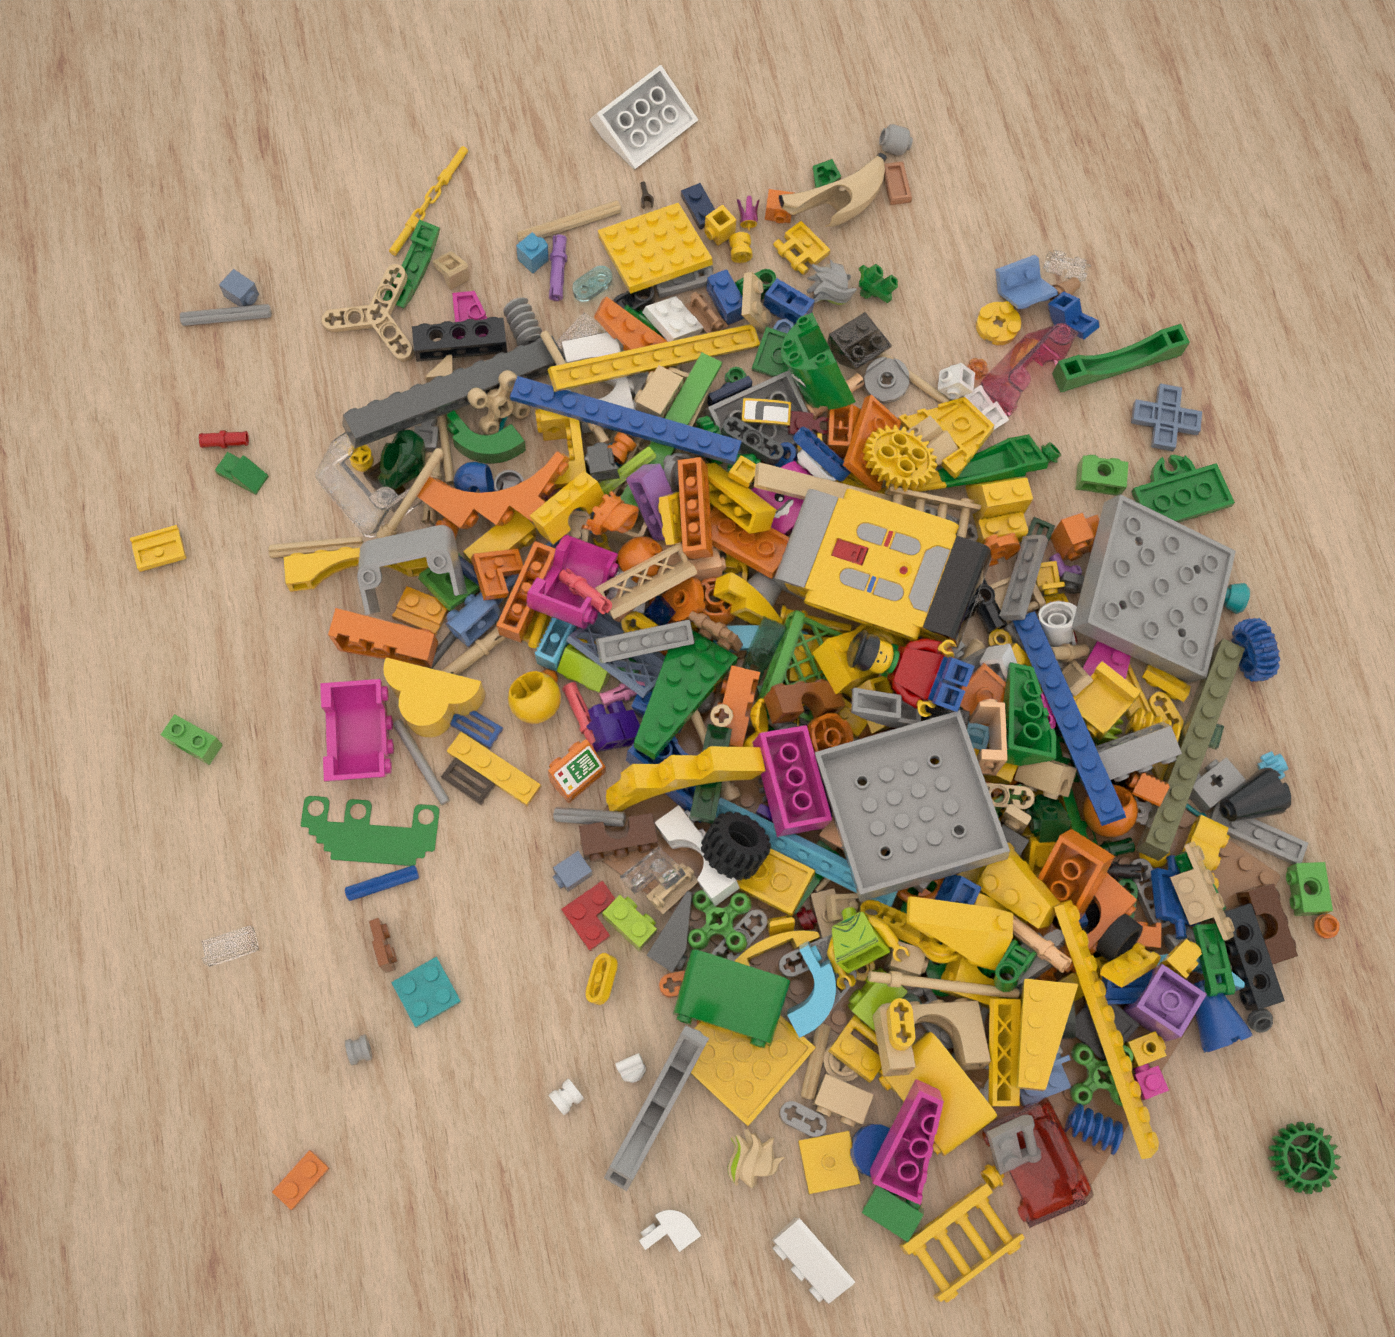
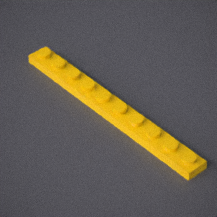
M749 324L552 366L548 369L554 392L653 371L659 365L667 368L698 360L701 353L717 357L757 348L760 342L755 327Z
M1072 900L1061 902L1054 909L1141 1159L1152 1158L1159 1147L1158 1137L1155 1132H1152L1149 1123V1111L1146 1106H1143L1140 1097V1085L1134 1080L1132 1075V1063L1129 1056H1126L1124 1052L1122 1034L1116 1029L1114 1011L1108 1005L1105 997V985L1099 980L1096 971L1097 962L1094 956L1090 954L1088 948V936L1080 926V914L1077 907L1073 905Z

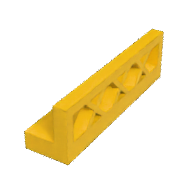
M990 998L989 1055L991 1062L989 1063L988 1103L991 1106H1020V1089L1016 1088L1021 999Z

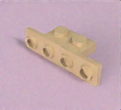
M1194 841L1184 845L1193 869L1170 877L1189 924L1192 925L1214 917L1223 940H1229L1234 936L1233 922L1224 913L1223 908L1225 905L1223 898L1219 893H1216L1213 887L1215 883L1214 877L1209 869L1206 870L1203 863L1205 857L1199 845L1196 846Z

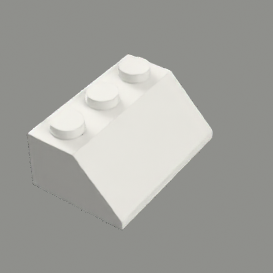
M794 1218L772 1239L775 1243L772 1249L782 1260L788 1258L794 1265L791 1271L801 1282L804 1279L808 1281L812 1286L809 1291L819 1303L824 1300L829 1304L855 1283L800 1218Z

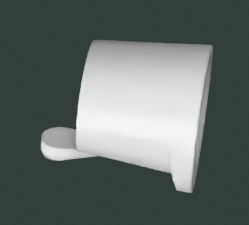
M1056 601L1050 602L1040 609L1038 614L1039 622L1051 647H1060L1062 644L1070 643L1071 641L1072 645L1078 644L1076 633L1071 629L1077 606L1068 602Z

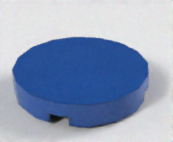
M868 1124L856 1132L852 1139L853 1144L852 1148H850V1156L854 1166L860 1173L871 1177L870 1168L890 1128L882 1124Z

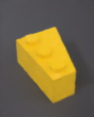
M1008 842L1007 844L1010 849L1008 859L987 865L977 885L982 887L980 891L1038 929L1048 927L1056 915L1054 907L1060 904V902L1042 880L1035 876L1027 862L1020 858L1015 852L1013 845Z

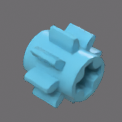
M1271 751L1260 757L1262 762L1257 764L1259 770L1264 767L1272 768L1281 775L1278 777L1279 779L1285 777L1283 772L1288 770V766L1281 754L1274 756Z

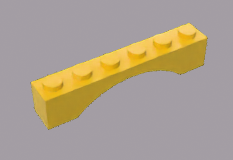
M341 547L336 551L317 550L312 554L293 553L290 556L284 557L285 581L290 592L315 589L323 580L334 573L358 566L360 548ZM426 557L383 566L399 571L408 577L419 576L421 572L429 568Z

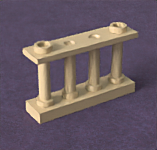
M894 485L885 490V495L893 496L894 503L902 505L903 499L916 501L915 509L924 512L925 504L938 506L937 516L946 519L948 508L961 511L957 536L964 540L966 539L970 513L974 514L981 509V505L974 504V500L966 498L955 500L912 490L904 492L902 486L895 490Z

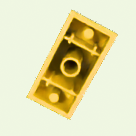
M390 658L385 659L384 676L395 696L399 699V709L410 729L419 736L430 738L443 734L451 726L450 723L454 714H460V716L469 715L470 712L478 710L484 702L486 693L482 682L479 680Z

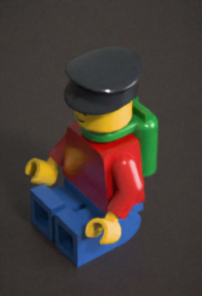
M862 630L853 638L847 652V663L850 668L856 667L861 671L869 670L892 681V688L896 694L901 695V700L918 709L919 714L924 717L931 716L930 713L926 712L925 705L934 708L936 704L958 712L965 690L957 688L956 685L959 684L967 687L975 667L952 658L955 656L954 653L946 651L949 646L957 647L952 640L941 642L923 638L910 641L904 647L882 641L877 635L870 634L867 630Z

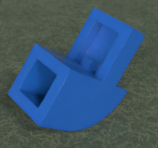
M1062 292L1048 303L1053 324L1068 339L1075 335L1084 340L1100 327L1099 320L1082 313L1080 299L1069 293Z

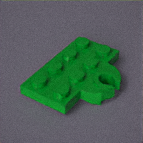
M1178 455L1169 456L1168 462L1174 467L1173 472L1165 469V460L1163 457L1160 458L1151 470V483L1134 487L1131 491L1137 503L1178 523L1229 508L1235 504L1217 463L1196 469L1193 462L1186 455L1184 457Z

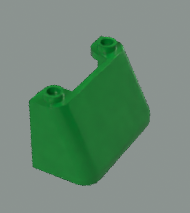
M692 949L673 1015H676V1020L682 1023L691 1024L692 1021L699 1020L746 1035L747 1038L751 1039V1045L765 1048L766 1045L771 1046L790 980L704 951Z

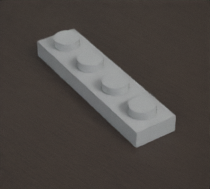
M1045 535L1023 536L1021 548L999 615L1004 621L1025 620L1048 542Z
M690 620L595 639L600 663L694 644Z
M1216 803L1213 806L1209 819L1229 827L1227 835L1290 864L1302 863L1308 842L1256 819L1228 821L1220 813V803Z

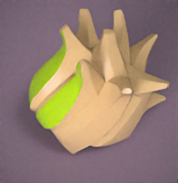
M745 1129L746 1140L739 1135H736V1138L731 1137L735 1149L727 1169L730 1179L736 1186L739 1185L738 1180L741 1179L752 1189L757 1185L758 1176L763 1177L776 1174L780 1162L785 1157L774 1158L772 1148L774 1137L762 1143L756 1133L751 1134L748 1129Z

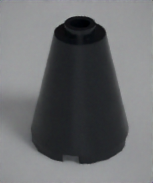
M1264 767L1256 771L1220 801V813L1231 822L1283 814L1291 806L1289 786L1286 782L1282 784L1278 778L1281 775L1276 770Z

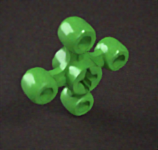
M703 890L697 891L693 895L692 902L696 909L706 914V924L702 928L693 929L689 933V945L696 950H703L708 946L709 939L712 936L723 935L726 939L727 947L732 952L741 953L747 947V939L741 932L734 930L733 920L737 915L745 914L751 909L750 898L745 893H736L732 896L727 907L720 908L712 903ZM706 898L705 902L700 904V901ZM740 901H744L743 905L738 906ZM718 918H721L723 921L721 925L716 921ZM701 936V940L699 942H695L697 937ZM740 939L739 943L734 945V941Z
M1075 1044L1072 1047L1071 1056L1075 1062L1086 1066L1088 1077L1084 1082L1076 1083L1071 1087L1070 1096L1077 1104L1087 1105L1092 1100L1093 1092L1103 1088L1109 1091L1110 1098L1115 1104L1123 1106L1121 1099L1118 1098L1119 1093L1107 1059L1104 1061L1097 1060L1093 1055L1091 1047L1087 1044ZM1123 1044L1124 1052L1132 1062L1133 1052L1128 1046ZM1085 1051L1084 1056L1080 1057V1053ZM1098 1069L1100 1071L1102 1070L1105 1074V1080L1103 1078H1100V1075L1098 1074L1099 1072L1097 1071ZM1081 1091H1084L1083 1096L1078 1097L1079 1093Z

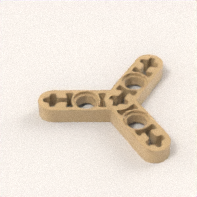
M399 264L390 265L386 269L370 305L327 310L322 316V324L328 331L334 333L374 328L397 360L401 362L410 361L414 356V348L391 317L393 309L407 282L406 271ZM399 271L401 277H396L394 280L392 274H397ZM384 291H392L393 296L389 301L381 299ZM380 311L382 317H377V319L375 320L373 314H378ZM354 313L361 314V320L356 324L350 323V316ZM332 317H335L339 321H335L334 325L332 326L328 321H331ZM388 328L396 329V335L393 338L388 339L385 337L384 333ZM400 342L404 348H407L405 355L400 353L396 343Z

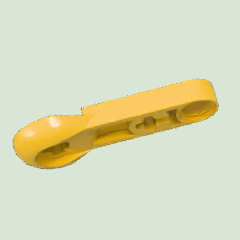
M866 900L861 904L860 912H864L868 917L875 916L888 924L898 939L918 947L931 961L949 963L960 956L958 952L948 950L946 948L947 945L944 943L940 945L941 941L938 939L930 938L906 923V913L876 900ZM872 909L877 911L878 914L868 915L865 911Z

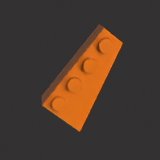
M335 608L328 636L339 651L379 659L390 658L427 668H432L438 640L431 630L424 628L415 629L403 624H396Z

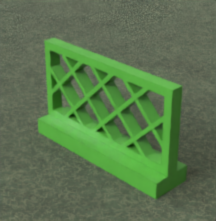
M798 610L789 613L757 700L764 699V696L771 690V687L779 683L792 685L814 676L816 680L826 679L828 681L823 671H818L813 659L815 657L811 655L807 642L817 639L820 646L823 644L821 636L828 634L835 637L843 633L805 617V614ZM804 624L811 626L814 637L805 640L802 633ZM802 645L807 658L797 662L794 650L795 647ZM809 661L814 674L804 678L799 664ZM794 667L799 680L789 684L786 672ZM811 710L809 715L802 713L798 717L807 722L814 719Z

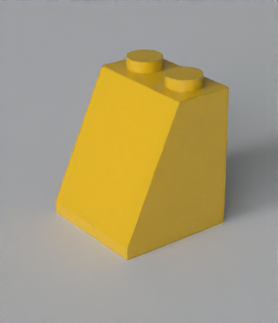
M1009 478L965 486L968 499L974 500V504L981 505V509L973 514L975 525H977L980 519L984 520L986 518L988 520L989 517L993 518V516L997 518V516L1001 517L1002 514L1006 516V514H1015V512L1019 513L1020 511L1025 514L1033 500L1027 478Z

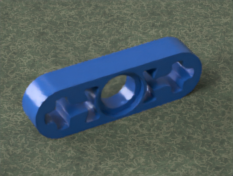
M801 427L793 435L794 441L838 481H844L851 473L843 466L844 461L808 428Z

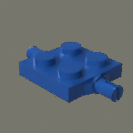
M1170 855L1166 857L1168 870L1160 868L1151 870L1156 919L1173 923L1175 925L1176 939L1182 940L1187 938L1185 925L1194 927L1195 925H1200L1201 922L1192 925L1188 922L1170 878L1180 874L1174 858L1175 855Z

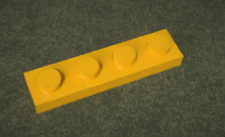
M463 732L459 733L447 749L449 755L458 758L526 806L529 805L541 788V784Z

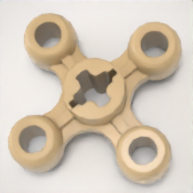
M510 370L503 371L499 375V389L490 390L487 394L480 388H473L468 392V401L474 408L482 409L485 406L488 407V415L483 416L479 421V428L486 435L498 433L500 428L499 418H505L512 413L515 417L523 419L530 413L529 405L510 400V392H512L517 379V375Z

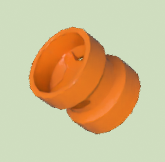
M618 432L614 437L615 443L608 445V448H612L614 461L623 465L627 460L628 452H633L637 445L630 437Z

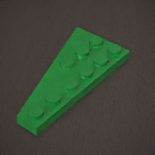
M693 630L694 644L668 649L634 741V748L654 760L729 673L731 666H734L738 660L736 655Z

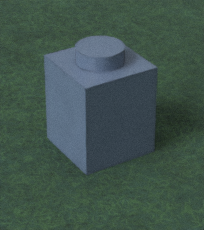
M235 269L219 284L224 297L239 307L254 304L259 296L255 283Z
M577 851L553 867L555 875L552 877L560 889L565 887L567 892L593 876L582 855Z

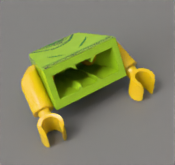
M854 907L842 910L843 921L832 927V937L829 942L827 956L835 974L838 973L839 975L837 986L840 989H846L844 978L848 980L851 987L856 983L855 977L852 974L846 973H850L890 953V947L894 950L893 957L896 961L902 962L898 957L900 949H903L908 957L910 956L909 949L898 944L899 939L888 924L875 916L868 917L864 912L857 913Z

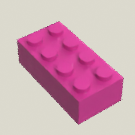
M807 725L760 733L752 743L753 747H761L765 771L761 773L777 837L825 828L832 821Z

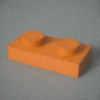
M309 1150L272 1193L290 1210H293L330 1167L313 1151Z

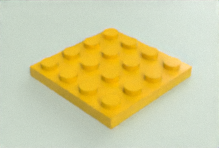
M679 203L597 230L600 241L630 294L713 265L711 255Z
M781 1015L771 1046L766 1045L765 1048L751 1045V1039L747 1038L746 1035L701 1021L694 1029L700 1031L709 1040L690 1074L746 1126H749L816 1047L804 1036L799 1038L794 1027Z

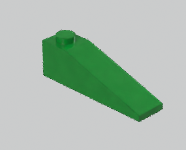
M1010 662L1008 665L1003 703H1005L1007 761L1005 763L1024 766L1053 761L1056 759V734L1054 729L1050 727L1047 718L1049 716L1048 710L1043 706L1040 696L1042 691L1034 667Z

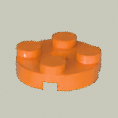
M1015 533L998 537L995 534L984 540L985 544L980 546V553L991 558L990 567L999 564L997 560L1005 557V560L1010 559L1019 552L1021 547Z
M690 577L668 589L666 594H662L661 606L668 618L677 622L689 620V615L692 611L698 614L704 611V591L700 580ZM683 594H684V595H685V599H684L683 603H680V600L683 598Z

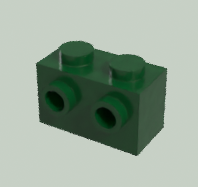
M1039 794L1034 797L1031 807L1022 809V811L1032 817L1028 825L1031 833H1034L1039 843L1057 842L1061 834L1070 830L1071 818L1058 799H1052Z

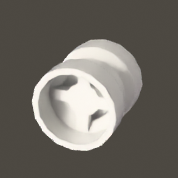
M569 1078L562 1083V1090H554L548 1095L563 1115L570 1111L573 1102L579 1104L584 1100Z

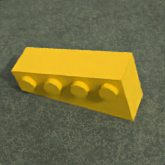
M1024 979L1022 985L1016 1088L1036 1091L1046 1090L1078 984Z

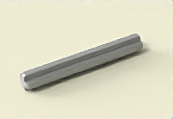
M269 304L188 311L180 313V322L183 326L270 318L272 311Z

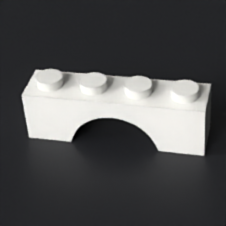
M678 805L654 822L658 831L672 849L687 847L696 850L702 856L704 855L701 852V841L706 833L702 828L697 830L694 826L696 820L689 819L690 812L688 810L684 812ZM704 859L703 869L697 880L700 887L716 906L740 888L735 878L730 879L724 874L717 873V870L711 868L709 862Z

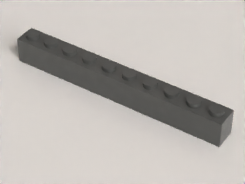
M551 336L552 339H553V341H554V343L556 344L558 350L560 351V353H561L563 359L565 360V357H564L563 353L561 352L559 346L557 345V343H556L554 337ZM538 338L529 345H519L513 351L498 353L492 359L477 361L465 369L458 368L452 374L444 377L437 376L431 382L423 385L416 384L404 392L392 393L386 399L380 401L373 400L367 406L359 409L352 408L343 414L342 426L354 449L401 430L470 405L467 398L468 392L473 388H480L487 394L490 390L499 389L498 379L503 371L510 370L517 376L535 380L549 374L548 369L557 365L542 338Z

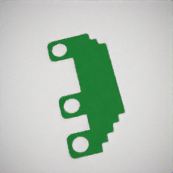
M307 796L304 799L300 826L309 828L308 834L315 835L316 842L324 844V851L331 852V860L415 866L417 858H424L425 852H433L435 850L439 820V808L435 805H416L413 813L412 828L369 825L372 804L368 800H348L343 823L327 821L330 804L327 797ZM312 801L322 802L324 805L322 814L312 816L308 812L309 804ZM355 804H362L366 808V814L361 819H354L350 814V810ZM429 809L433 812L434 819L430 824L425 825L419 822L418 814L421 810Z

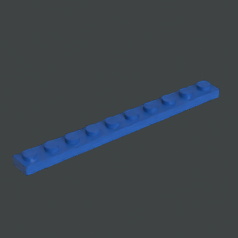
M517 376L510 395L511 401L731 465L735 464L741 447V440L572 391L562 390L554 392L551 385Z
M1035 611L1026 614L1025 620H1012L1030 664L1034 667L1040 687L1045 694L1101 826L1126 818L1124 809Z

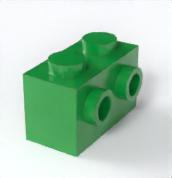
M876 1185L863 1206L862 1213L908 1242L924 1215V1209L921 1207L922 1203L919 1205Z

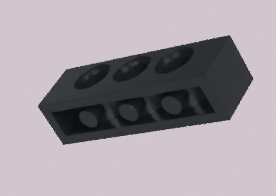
M489 317L482 320L467 319L461 322L444 321L441 324L423 323L418 326H412L413 347L417 362L444 359L447 355H452V358L498 354L501 352L507 353L504 318ZM480 334H487L485 337H479ZM458 336H464L462 339H455ZM436 338L441 339L440 341H433Z
M1243 904L1225 909L1224 913L1226 917H1230L1235 931L1233 932L1234 936L1224 942L1232 967L1231 971L1245 983L1244 988L1240 989L1239 994L1242 1004L1246 1010H1260L1284 1002L1285 999L1252 904ZM1237 928L1240 931V938L1236 935ZM1245 953L1249 957L1248 963L1245 961ZM1254 977H1255L1256 980H1257V986H1256V987H1255L1254 984H1253V978H1254Z

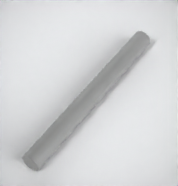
M401 719L395 721L393 726L441 805L450 801L403 721Z

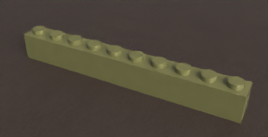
M1222 639L1213 648L1207 678L1201 679L1180 733L1178 745L1182 754L1177 755V760L1168 764L1163 780L1170 787L1160 807L1153 804L1136 851L1157 861L1169 853L1245 648L1226 639Z

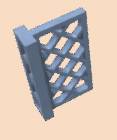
M598 611L594 625L589 624L585 629L578 628L568 636L566 641L644 698L654 689L666 656L657 651L629 657L636 662H631L629 658H624L622 660L600 663L597 645L594 643L595 639L625 633V631L622 629L621 623L615 621L608 613L601 614ZM578 638L586 639L588 643H583ZM617 667L625 668L626 672L619 670ZM632 669L640 670L641 674L633 673ZM636 681L644 682L645 688Z

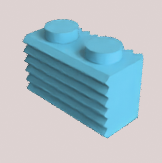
M551 618L552 622H549L543 639H541V643H539V647L535 651V658L537 664L557 671L564 650L569 645L566 640L571 633L576 631V626L556 618Z

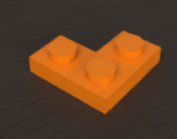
M509 549L475 553L471 557L483 600L506 598L509 592L504 576L520 574L523 568L519 550Z

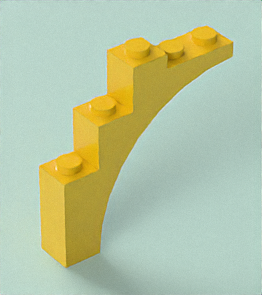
M710 746L697 756L671 755L660 764H632L621 772L620 780L606 790V802L609 806V811L621 812L643 800L686 787L722 781L752 780L765 771L761 747Z

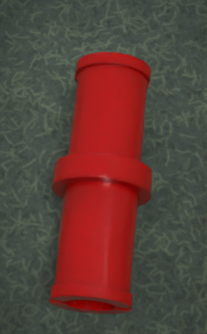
M220 430L219 433H200L199 445L201 448L221 447L222 449H227L229 446H248L249 435L247 431L227 432L226 430Z

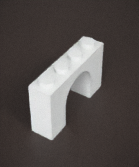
M608 332L562 342L566 363L624 351L622 343L617 338L613 339ZM627 376L617 378L613 391L599 399L636 410V402L632 400L631 393H634L632 379L627 380ZM580 421L582 434L591 432L587 422Z

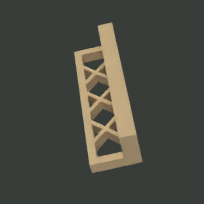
M677 543L595 587V589L605 597V590L611 587L618 588L616 597L610 600L612 608L608 612L615 619L698 573L695 566L688 561L683 553L682 545ZM678 552L681 562L673 566L667 564L670 555ZM653 564L660 566L657 575L653 577L646 575L648 568ZM633 575L639 577L635 587H625L629 577Z

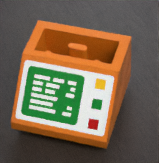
M587 739L581 743L579 741L574 743L568 749L569 753L566 756L556 758L549 765V781L568 804L606 773L605 765Z

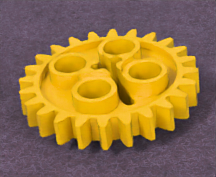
M886 425L884 430L878 428L876 432H872L863 449V453H865L863 460L868 461L866 468H873L871 475L878 474L879 478L877 481L880 482L884 479L886 486L894 484L895 490L902 486L904 492L907 491L908 487L915 491L917 487L922 489L925 484L928 485L936 473L935 469L938 464L935 463L937 456L932 455L934 449L927 448L929 442L921 441L922 435L915 437L914 430L907 433L905 427L900 431L896 425H894L892 430Z

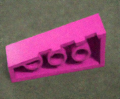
M915 1079L870 1168L873 1184L919 1205L922 1202L923 1187L926 1184L927 1169L933 1152L934 1137L937 1134L944 1102L939 1089Z

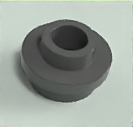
M1265 1008L1254 1010L1247 1017V1023L1256 1032H1266L1273 1025V1016Z

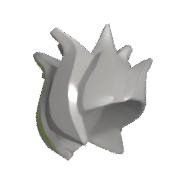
M830 260V264H826L823 267L812 264L813 269L817 273L807 278L809 281H815L807 289V293L814 292V303L826 300L838 306L846 304L857 291V288L848 289V281L851 275L846 274L843 265L833 263L832 260Z

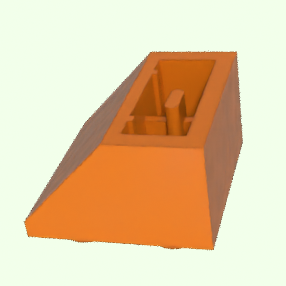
M853 404L838 409H830L827 413L829 421L826 430H828L826 445L839 457L843 458L846 457L861 410Z

